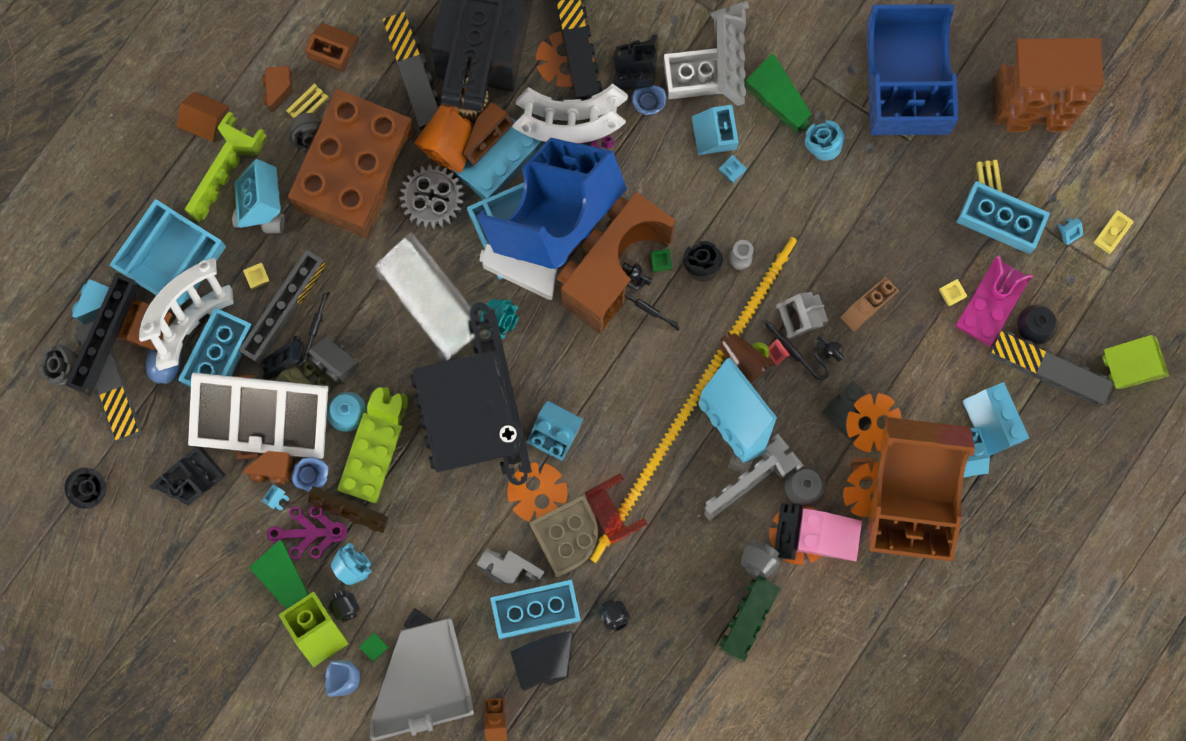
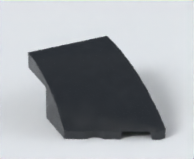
M652 35L651 40L644 42L636 40L632 43L616 47L613 57L616 69L613 79L615 86L619 89L653 87L657 65L658 35Z
M195 446L185 457L177 461L149 487L167 494L168 497L176 498L189 506L218 483L226 474L202 447Z
M572 631L539 639L510 652L522 690L526 691L542 682L551 686L568 678L569 661L571 660L572 653L570 651L571 638H574Z

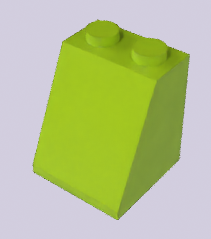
M1153 335L1104 349L1103 361L1105 366L1110 368L1111 374H1108L1109 381L1113 382L1112 386L1115 385L1116 389L1169 376L1158 338Z
M312 592L279 614L294 642L313 667L348 645L347 640L315 592Z

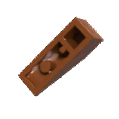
M492 102L478 116L463 152L472 166L514 124L508 113Z

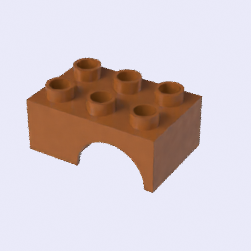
M1101 38L1017 39L1015 66H1006V63H1002L992 79L994 124H1006V129L1009 132L1028 131L1031 129V124H1046V130L1049 132L1069 130L1071 124L1081 116V113L1091 104V101L1104 86Z
M336 89L289 192L288 199L293 208L368 239L386 199L387 184L395 160L404 143L414 136L415 131L411 118Z
M635 192L629 201L622 196L617 199L607 214L610 218L607 223V230L603 233L598 228H595L582 246L585 250L582 262L578 265L573 260L569 261L557 278L561 282L558 289L561 291L562 306L599 334L602 333L627 300L625 291L631 278L626 275L619 263L622 253L637 242L656 241L668 247L673 240L676 220L638 192Z
M886 417L867 526L869 550L871 552L954 561L962 519L961 495L964 472L969 455L974 456L975 451L970 427Z

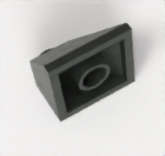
M854 381L822 411L850 441L855 436L849 438L846 422L848 413L851 411L860 414L854 407V403L867 395ZM867 416L862 417L858 422L859 428L862 430L871 419Z

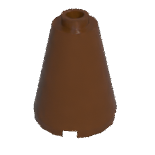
M728 332L720 339L722 343L719 347L725 359L731 358L750 383L766 371L767 367L765 365L768 364L769 367L773 365L770 359L735 332L732 335Z

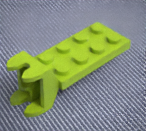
M228 112L218 126L226 143L185 208V211L192 220L198 223L207 217L209 213L208 208L211 203L218 199L219 190L222 185L225 186L227 184L230 172L238 166L240 155L258 156L267 139L263 129H259L253 138L246 135L248 131L246 128H242L241 131L235 129L234 126L237 118L233 117L234 113Z
M379 387L372 393L367 405V413L362 415L337 489L343 493L375 504L378 501L403 428L399 424L404 418L408 407L407 395L405 393H397L392 397L388 387Z

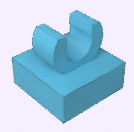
M732 155L718 171L733 184L747 168Z
M1067 218L1065 226H1062L1060 223L1058 224L1062 241L1066 245L1084 235L1082 222L1078 218L1074 220Z
M273 484L262 499V502L273 509L283 510V507L279 505L280 499L289 501V497L284 494L285 491Z

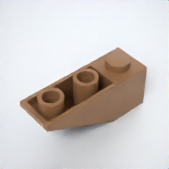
M884 277L851 305L840 318L855 332L893 298L899 290L887 277Z

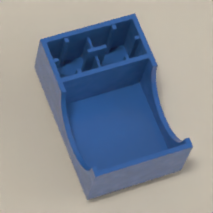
M953 4L872 6L866 21L870 135H950L958 122L956 74H952L949 60V32L954 12Z
M549 138L521 168L524 175V192L521 202L513 215L503 220L488 216L485 211H481L477 218L494 253L549 269H556L567 261V256L580 241L586 239L591 234V229L604 214L609 212L617 199L627 190L613 151Z

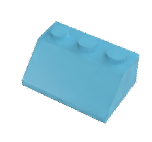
M255 159L234 183L237 226L240 228L269 223L275 216H278L281 210L276 167Z
M1004 382L962 401L973 427H979L989 456L1029 439Z

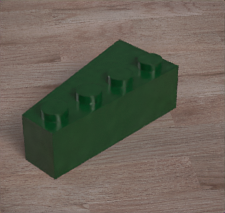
M759 576L756 580L752 579L747 587V590L750 592L746 599L742 597L737 607L740 609L737 617H732L728 625L731 630L728 636L723 635L719 646H721L720 652L741 663L746 661L747 652L753 646L756 634L762 628L766 619L765 616L769 613L780 590V587Z

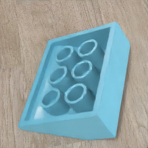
M511 127L474 166L466 160L461 173L450 171L484 200L500 193L522 170L521 168L542 147V141L529 137Z
M728 358L702 390L698 404L700 409L710 418L712 425L720 431L723 439L732 447L735 455L745 463L764 454L777 417L731 358Z

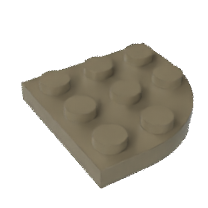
M584 495L529 522L557 578L580 567L594 551L598 537L597 521Z

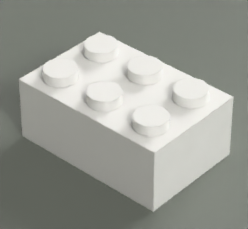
M717 48L664 54L663 64L668 100L723 94L718 90Z

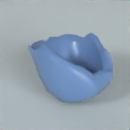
M655 85L653 87H641L633 91L631 100L634 108L640 114L656 115L663 109L666 103V94L663 88Z
M148 349L145 364L147 377L157 384L170 383L175 379L181 367V355H179L178 365L159 371L156 367L157 351Z
M315 457L301 459L296 463L291 476L294 486L310 492L312 486L322 488L327 482L328 466L323 460Z
M334 660L326 668V695L330 697L346 696L358 689L360 671L352 662Z

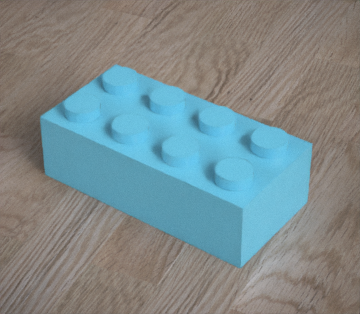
M975 181L956 223L1027 254H1031L1038 244L1050 213Z
M215 307L178 381L191 388L192 373L232 376L242 356L238 350L254 328L253 325ZM200 383V392L219 401L227 385Z
M572 580L490 598L499 640L581 622Z

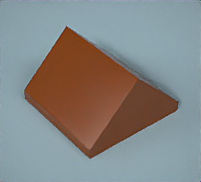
M192 92L181 102L177 128L214 142L219 132L218 126L230 107Z

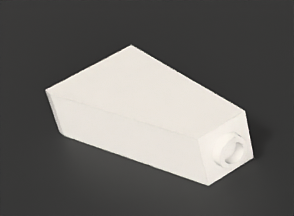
M486 244L485 250H481L480 262H483L484 269L548 300H552L558 268L549 269L537 264L496 254L488 244Z

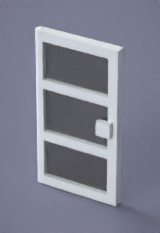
M192 373L188 445L259 453L267 451L285 452L291 456L323 459L328 386Z

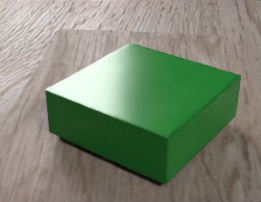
M670 249L649 253L652 273L672 270Z
M373 633L359 646L373 662L389 648L376 633Z

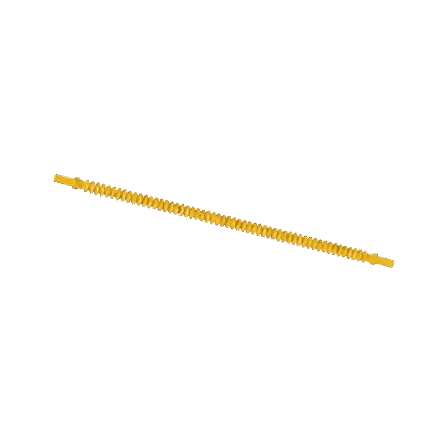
M790 237L781 253L777 254L775 263H771L772 268H768L769 272L765 273L766 277L762 278L763 282H759L760 287H756L757 292H753L754 296L750 297L751 301L747 302L748 306H744L745 311H741L742 316H738L739 320L735 321L736 325L732 326L733 330H729L731 335L734 332L737 335L743 333L742 329L746 328L745 324L749 323L748 319L752 318L751 314H755L754 309H758L757 305L761 304L760 300L764 299L763 295L767 294L766 290H770L769 285H773L772 281L776 280L775 276L779 275L778 271H781L782 265L788 261V255L797 243L794 237ZM721 349L717 350L718 354L714 355L715 359L711 360L712 364H708L709 368L705 369L706 373L702 374L703 378L698 380L700 383L695 385L696 389H692L693 394H689L690 399H686L687 403L683 404L684 408L680 409L681 413L677 414L678 418H674L675 423H671L672 428H668V434L665 433L666 437L661 439L663 442L658 444L659 448H655L656 453H652L653 458H649L650 463H646L647 468H643L644 472L640 473L641 477L637 478L638 482L633 484L634 488H630L631 493H627L628 498H624L625 503H621L622 507L618 508L619 512L615 513L616 517L611 519L613 522L608 523L609 528H605L606 533L599 538V544L589 558L592 562L596 563L606 546L609 547L611 544V538L616 536L615 532L619 531L618 527L623 525L621 522L626 520L625 516H629L628 511H632L631 506H635L634 501H638L637 496H641V490L644 491L643 487L648 485L646 482L651 480L650 476H654L653 471H657L656 466H660L659 461H663L662 456H666L665 452L669 451L668 447L673 445L671 442L676 440L675 436H679L678 431H682L681 426H685L684 421H688L687 417L691 416L690 412H693V407L697 406L696 402H699L702 390L715 375V372L718 371V367L722 366L721 362H725Z

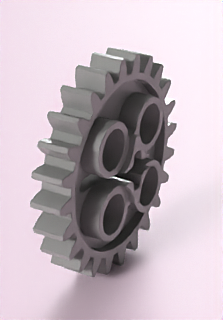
M429 165L426 171L421 166L420 173L413 170L414 177L407 175L409 183H402L406 189H400V193L405 195L399 197L400 202H405L401 205L402 210L407 209L404 212L405 216L411 215L409 219L411 223L417 220V227L424 223L425 229L432 225L433 230H435L436 224L443 228V222L450 225L449 218L457 219L455 212L461 213L462 211L458 206L464 205V201L460 200L465 197L464 193L460 192L463 190V186L457 185L460 182L459 178L453 179V172L447 175V168H444L441 172L439 165L436 166L435 170H432L431 165ZM423 182L429 184V187L425 190L419 188ZM442 186H447L449 188V190L446 193H440L438 191L439 188ZM432 194H435V197L432 200H429V197H431ZM419 201L425 202V206L421 209L415 207ZM438 205H443L445 207V209L442 212H436L434 210L435 207Z

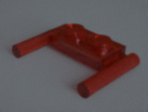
M621 473L585 492L611 544L648 525L643 517L626 527L611 500L607 489L624 480Z

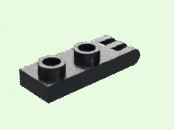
M291 341L263 359V364L265 365L263 366V371L265 372L263 373V379L269 380L299 362V342Z
M781 504L774 548L779 553L778 558L795 560L802 505Z

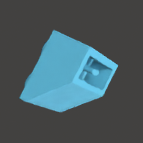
M732 105L713 107L692 116L698 155L737 150L739 141Z
M89 279L87 284L85 283L81 289L79 302H76L73 306L72 317L82 325L94 321L109 287Z
M547 401L539 412L526 443L563 461L584 419Z
M979 427L970 428L975 451L974 456L969 455L964 477L988 474L990 456Z

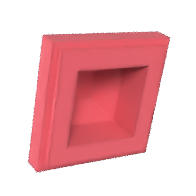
M778 339L768 346L769 357L776 366L790 355Z

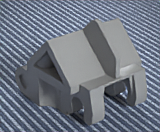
M812 292L799 293L775 305L776 309L780 311L787 332V339L802 336L805 332L821 328L823 324L829 322L819 294L813 296ZM789 306H792L794 311H797L801 323L800 329L796 331L787 310Z

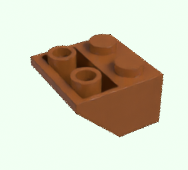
M322 23L311 35L305 49L306 56L309 60L344 73L359 40V36Z
M133 300L117 338L132 346L157 351L150 339L145 341L139 340L141 322L149 304ZM167 312L164 317L167 325H169V320L172 316L170 312ZM162 331L161 335L159 336L160 340H162L163 337Z
M267 451L246 467L244 474L253 482L265 483V480H270L273 484L285 485V482H291L294 458L289 453Z

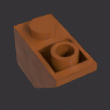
M289 66L265 68V75H262L263 86L266 87L267 92L263 94L264 105L268 106L270 112H274L293 92L292 72Z
M505 698L484 699L486 741H507Z

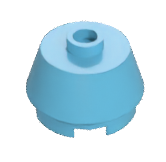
M825 120L826 123L818 125L814 123L806 132V148L817 159L823 161L837 157L841 152L844 142V132L837 123L830 120Z
M341 392L335 395L327 406V419L335 429L343 432L356 430L359 427L363 413H367L364 400L353 392Z
M350 543L339 548L331 563L335 576L347 585H353L366 580L372 572L369 569L371 563L363 552H356L353 549L354 545Z

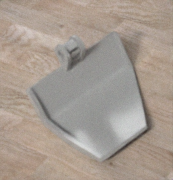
M451 618L400 631L370 720L371 741L410 731L412 736H416L418 732L433 731V725L474 714L472 696Z

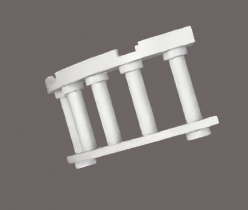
M611 84L607 89L593 95L591 99L581 101V99L564 100L560 102L551 100V97L542 95L528 87L516 99V105L525 110L524 114L512 127L529 137L545 142L549 138L573 143L590 142L611 134L626 123V120L619 116L616 111L617 107L627 100L628 94L614 84ZM532 113L545 117V122L533 118ZM553 119L568 121V124L555 125L553 124ZM590 119V122L575 125L576 120Z
M215 258L203 260L175 277L157 294L144 314L139 331V340L145 341L150 339L157 349L156 367L159 371L179 364V355L183 346L182 340L185 335H189L200 323L198 321L207 313L211 315L215 307L222 309L234 304L231 286L221 287L214 276L217 274ZM207 278L214 291L200 298L193 285ZM187 291L193 303L182 311L176 299ZM171 307L176 319L168 326L164 317ZM161 331L163 333L162 340H160L159 336L161 335Z

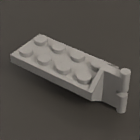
M747 1L730 6V11L728 7L711 12V17L714 20V30L717 32L718 90L737 106L745 104L746 95L744 78L746 77L744 70L745 38L743 34L746 26V9L749 8Z
M779 434L772 438L774 442L766 447L763 454L765 459L760 460L754 466L755 469L751 473L746 471L738 478L739 481L734 486L729 484L722 490L721 496L718 498L714 496L706 502L707 506L705 507L704 515L709 521L772 472L783 478L794 468L800 470L804 466L794 452L787 456L784 452L789 449V446Z

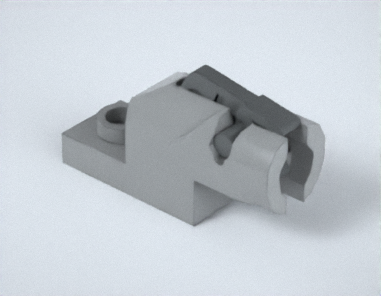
M487 548L477 563L478 568L497 584L503 582L515 584L523 570L526 571L524 575L534 581L536 578L541 580L545 574L543 570L511 551H508L504 558L502 557L503 554Z

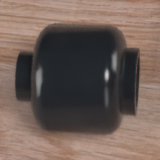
M343 590L333 595L334 599L329 605L336 620H342V623L358 616L357 613L360 611V607L353 593H346Z
M613 599L603 603V608L599 613L605 627L614 632L624 629L630 619L622 601H614Z

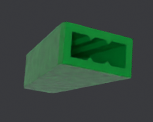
M772 53L745 81L744 87L795 133L800 129L804 131L811 123L809 120L812 114L778 59Z
M282 540L277 541L249 567L285 609H288L309 595L294 561L289 556V550Z

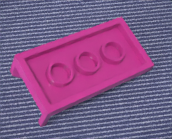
M998 255L993 260L955 327L990 347L1033 275H1024L1002 262L1001 257Z

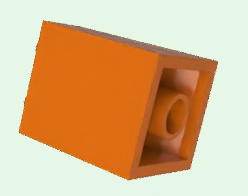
M440 105L414 144L440 167L461 173L467 160L463 152L473 130V127H471L472 123L458 115L460 112L455 107Z

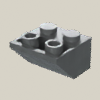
M327 337L308 351L313 364L321 371L325 368V372L336 383L341 381L345 384L360 366L357 361Z

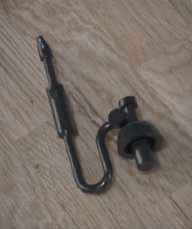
M625 262L623 263L622 269L628 273L627 276L631 278L630 281L640 279L637 282V286L628 283V287L639 290L645 285V282L648 286L651 284L653 279L642 275V268L637 262L633 266ZM625 293V297L634 302L635 306L655 318L659 317L677 331L680 330L677 322L661 315L659 310L641 299H635Z
M330 292L322 294L318 312L314 315L308 334L310 338L302 360L304 342L298 336L293 337V341L299 342L300 359L296 363L297 366L303 365L307 360L308 351L311 348L313 339L317 336L320 323L323 322V314L321 313L328 296L331 294Z
M764 321L766 327L778 337L796 361H800L818 380L826 379L830 373L829 367L818 356V350L822 349L825 345L824 355L827 359L833 356L839 363L844 358L838 351L842 345L837 342L829 343L824 338L823 333H821L816 338L819 342L813 352L815 359L826 370L825 375L819 376L803 360V355L787 338L784 339L770 322Z

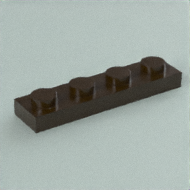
M312 486L309 492L308 503L316 508L330 511L335 516H342L355 524L364 525L375 532L384 533L387 527L388 516L315 486Z

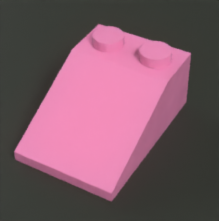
M803 509L796 552L857 561L862 521L827 512Z

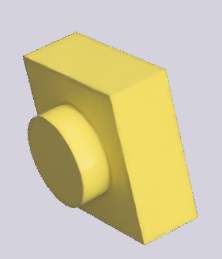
M262 263L243 270L251 290L270 283Z
M958 279L939 289L948 307L967 298V294Z

